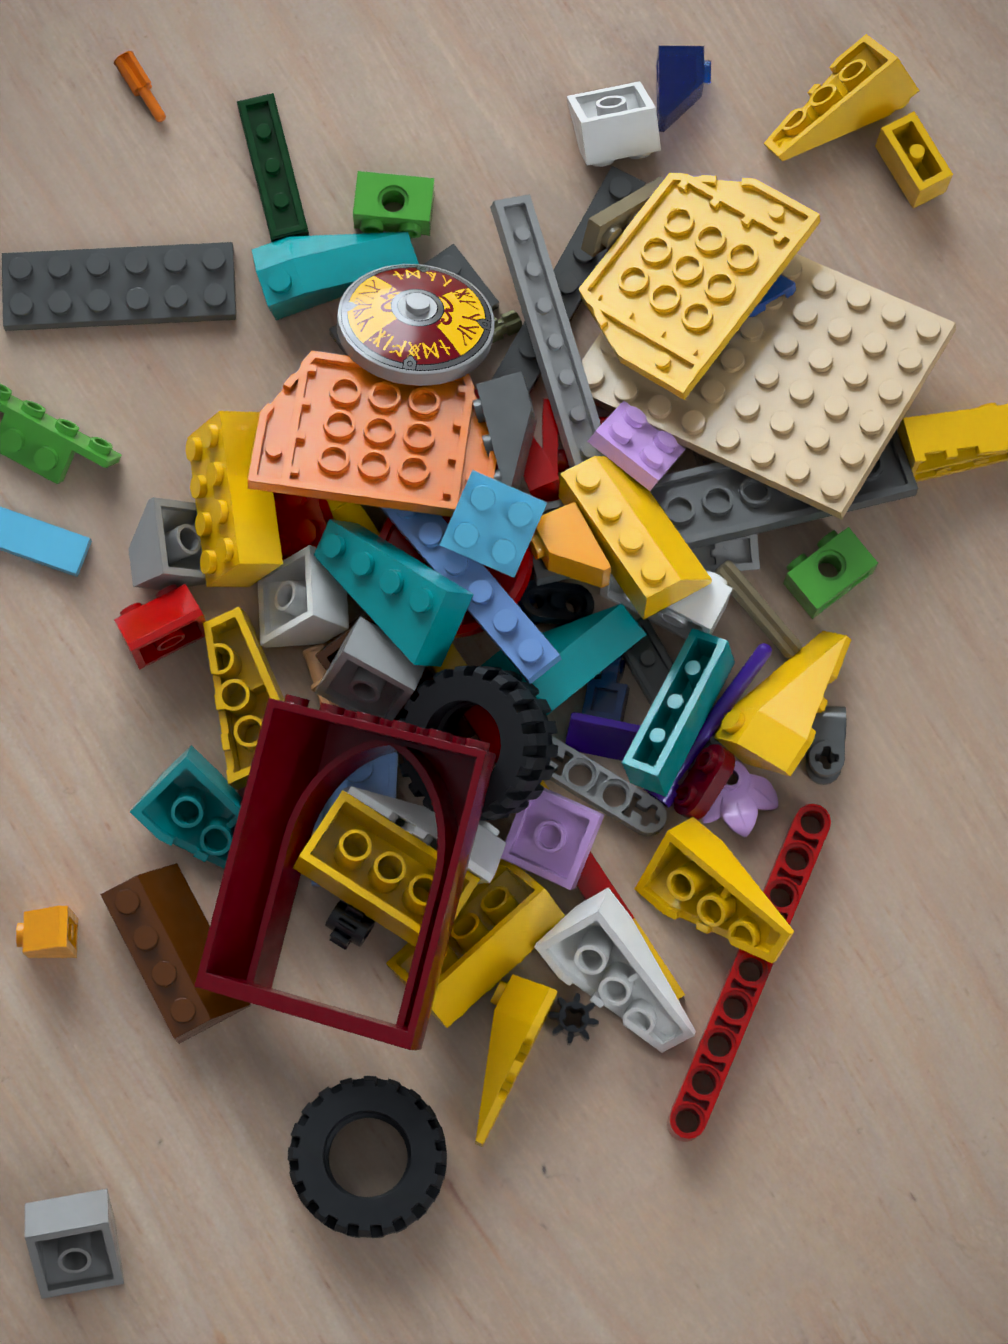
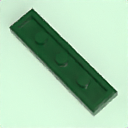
M274 93L237 101L271 242L289 236H309Z

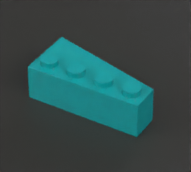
M329 519L314 553L317 560L413 665L441 667L474 594L360 524Z

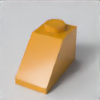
M576 502L542 515L529 543L533 556L536 559L542 558L548 571L600 588L608 586L611 566Z
M54 906L24 912V923H17L16 944L17 947H23L22 953L28 958H77L78 917L69 906Z

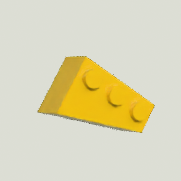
M987 403L973 409L905 417L897 429L916 482L1008 461V404L997 405V403Z

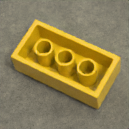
M218 411L187 437L185 452L187 459L191 462L192 479L190 491L196 501L197 516L195 530L201 540L200 568L202 573L205 574L206 587H251L283 564L274 494L268 491L248 489V475L260 412Z
M342 790L299 855L293 868L416 947L434 876L437 850ZM468 870L455 919L480 881L479 877Z

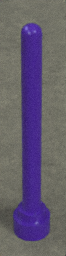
M762 643L758 645L709 712L667 796L665 797L643 789L646 793L659 800L667 808H670L677 795L676 790L679 787L677 783L720 726L725 715L731 711L771 656L772 648L769 644Z

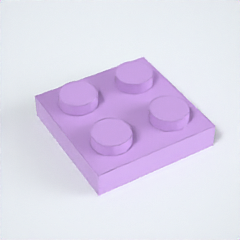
M625 401L613 411L587 441L649 491L653 489L685 450V448L677 443L673 435L666 431H659L650 425L645 414L640 409L630 406Z
M544 788V791L537 799L528 800L529 805L526 809L516 813L505 841L506 845L501 859L568 890H573L576 888L604 814Z

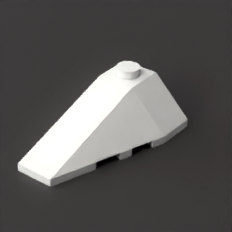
M353 786L343 789L351 796L437 850L438 837L435 812L430 811L424 806ZM479 821L467 868L469 872L480 878L478 884L491 882L506 842L497 837L500 831L486 821Z
M609 887L576 905L535 944V949L560 980L569 986L573 983L591 996L590 1001L594 1002L599 1008L603 1005L623 1019L625 1027L661 1053L695 1036L696 1030L635 922Z

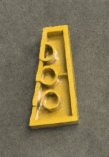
M240 606L203 623L210 671L213 675L216 710L219 714L222 733L220 734L222 748L226 758L228 784L236 790L246 787L268 698L284 701L283 694L264 650L260 646V641L251 620Z

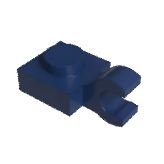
M622 656L602 670L601 680L591 679L588 682L582 709L583 714L623 722L630 687L627 684L620 683L626 663L625 660H622Z

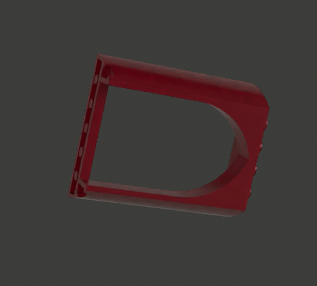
M289 694L285 695L284 701L268 698L194 987L404 1049L421 1050L496 754L489 752L490 743L467 737L462 738L450 733L425 729L397 720L391 721L379 716L359 711L354 712L322 702L319 710L308 708L310 700ZM400 752L418 772L431 798L437 824L438 848L434 876L397 1022L393 1024L272 988L301 876V873L293 867L310 840L313 828L322 809L340 784L358 768L383 755Z

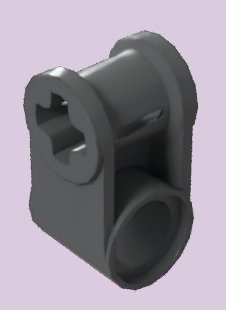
M826 706L825 711L817 713L812 728L816 731V734L806 752V772L809 778L817 784H831L837 780L845 761L846 707ZM821 756L827 757L828 763L831 764L830 769H823L822 762H819Z

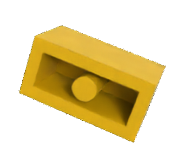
M915 111L882 127L875 147L912 208L914 209L945 193L953 173Z

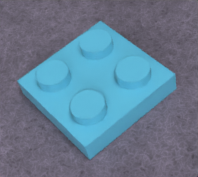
M472 470L440 542V546L514 578L547 502Z

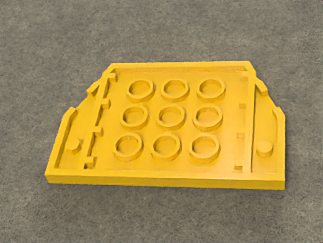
M669 173L580 286V296L620 363L685 400L820 224V214L757 179L742 178V182L717 180V176L711 175L693 177L688 174Z

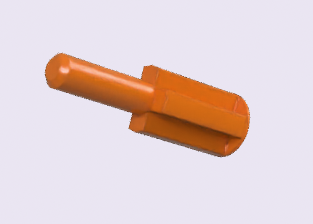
M127 51L119 55L115 59L114 65L118 68L134 96L142 97L157 122L164 121L166 114L150 90L152 82L133 51Z

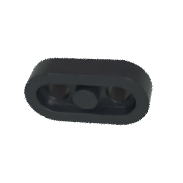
M535 579L529 581L523 596L517 603L532 622L558 625L573 622L591 615L594 611V599L588 589L579 584L557 581L540 586L536 585ZM529 598L537 602L538 608H535L530 603ZM566 603H570L573 606L574 612L567 609Z

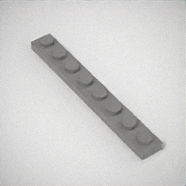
M529 194L495 200L490 206L569 467L572 468L593 456H605L587 442L601 425L531 196Z

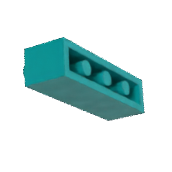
M694 628L691 629L622 761L631 784L662 796H667L735 664L728 640Z

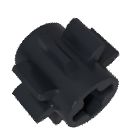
M340 900L328 917L325 926L333 930L330 934V941L346 950L350 943L361 947L376 921L352 905Z
M576 993L573 1002L566 1003L562 997H559L557 1002L561 1008L560 1012L553 1011L548 1014V1018L557 1020L558 1026L553 1029L552 1035L555 1036L561 1032L567 1035V1045H571L573 1038L579 1035L587 1042L590 1039L586 1031L587 1026L596 1027L599 1024L598 1020L589 1018V1012L595 1007L594 1002L584 1006L582 1003H579V993ZM570 1010L572 1014L580 1012L583 1015L580 1020V1028L577 1029L573 1024L568 1027L564 1024L567 1017L566 1011Z

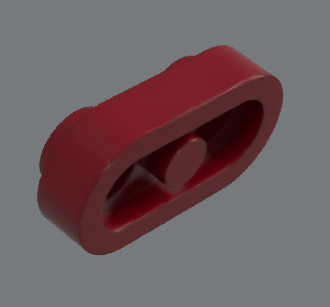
M713 744L698 754L695 764L683 783L676 790L677 795L674 798V809L678 814L687 819L694 817L697 820L707 814L733 773L735 756L731 751L719 744Z

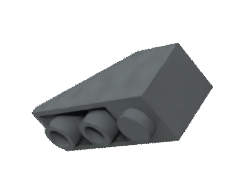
M522 371L476 384L479 399L473 400L478 422H486L489 434L482 436L487 456L489 457L490 451H494L498 470H495L494 479L520 490L537 424Z

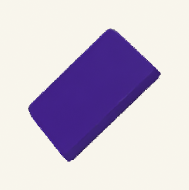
M573 712L571 713L565 744L581 753L623 761L641 725Z

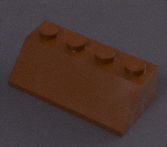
M177 863L136 875L100 894L173 1038L178 1044L251 1006L248 1002L194 987L210 925Z

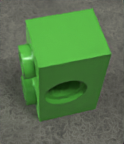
M358 171L353 207L354 228L360 229L364 233H383V231L408 232L410 238H419L421 235L430 236L435 193L434 178ZM391 202H397L403 206L401 210L396 212L387 211L384 207Z
M849 527L839 534L835 530L831 531L817 543L819 549L809 557L803 553L786 567L789 572L786 574L783 584L812 619L873 574L878 565L876 559ZM822 563L832 564L836 568L838 575L835 577H825L820 573L818 565Z

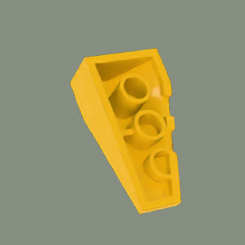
M827 631L820 632L801 648L798 653L788 659L737 702L732 710L723 718L721 727L714 738L744 764L791 777L814 740L816 731L812 728L817 713L825 711L828 700L823 697L828 684L837 679L851 639L847 635Z

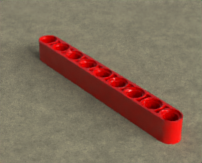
M807 804L800 808L795 815L763 889L764 894L770 901V891L773 889H783L789 894L791 901L787 907H778L773 904L789 925L831 825L830 814L824 807L818 804ZM806 816L816 818L820 823V832L810 834L804 831L801 827V818ZM791 852L802 855L806 863L805 868L797 871L788 867L785 860L786 855ZM739 948L668 1115V1131L678 1141H692L704 1131L774 964ZM743 962L754 963L760 972L759 979L752 982L743 979L739 973V965ZM728 999L740 1001L744 1006V1016L739 1019L728 1017L723 1009L724 1001ZM713 1036L723 1037L729 1046L728 1054L722 1057L711 1054L707 1045L708 1039ZM699 1073L708 1075L713 1081L712 1092L706 1095L697 1093L692 1087V1077ZM689 1111L695 1115L698 1124L694 1132H682L677 1127L676 1115L679 1112Z

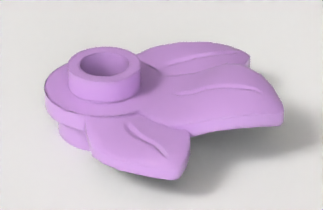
M735 760L733 773L737 776V783L734 785L725 784L710 810L701 820L704 824L717 821L722 817L732 831L742 837H747L756 823L758 809H777L778 797L773 786L766 778L749 774L747 768L741 762Z

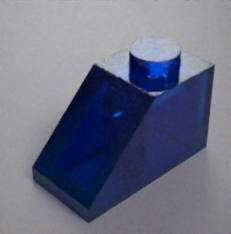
M658 46L656 59V111L659 132H665L702 97L704 83L711 82V60H704V46Z

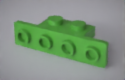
M0 384V412L4 413L0 423V454L56 484L64 481L75 453L104 468H108L120 461L122 455L114 451L112 444L99 437L90 438L79 432V427L75 423L66 419L53 418L45 413V408L40 404L29 400L22 401L11 395V389Z

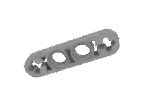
M552 737V744L558 745V756L554 758L563 762L564 755L571 758L565 764L562 776L555 773L559 765L550 760L549 766L554 767V772L550 779L552 782L642 836H654L663 829L667 819V811L659 800ZM577 765L585 766L591 772V781L584 786L574 785L569 779V771ZM610 786L620 787L625 793V802L618 807L607 805L603 799L604 790ZM633 796L640 799L636 803V808L643 812H647L650 808L656 810L655 819L659 821L657 825L650 822L647 827L641 824L642 816L633 810L630 817L623 815L629 808Z

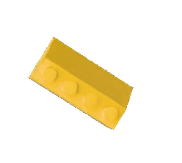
M593 456L560 474V500L564 505L576 502L611 566V574L643 620L712 583L711 577L652 493L606 456Z
M500 859L491 882L476 885L454 920L431 1014L446 1028L462 1017L486 992L490 991L509 971L521 963L535 949V944L565 917L548 891L517 865ZM407 943L386 962V965L405 986L415 947L410 943Z

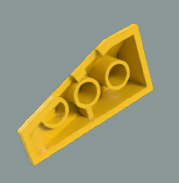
M867 34L864 35L831 64L829 68L832 74L822 86L820 84L813 85L807 92L810 100L803 108L791 111L764 142V145L783 162L885 118L896 110L905 107L909 103L910 98L920 90L899 58Z
M694 817L666 832L634 888L662 914L675 920L680 917L696 924V929L703 933L713 932L725 937L732 946L770 963L777 961L794 933L791 926L725 843Z
M512 974L508 983L501 980L490 1001L497 1006L493 1015L475 1144L483 1147L556 1000L557 990Z

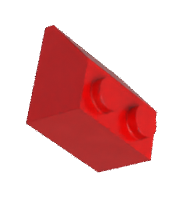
M186 584L179 587L177 585L167 586L156 593V599L144 605L141 603L129 605L120 612V617L114 619L139 670L205 637L203 623L206 620L204 614Z

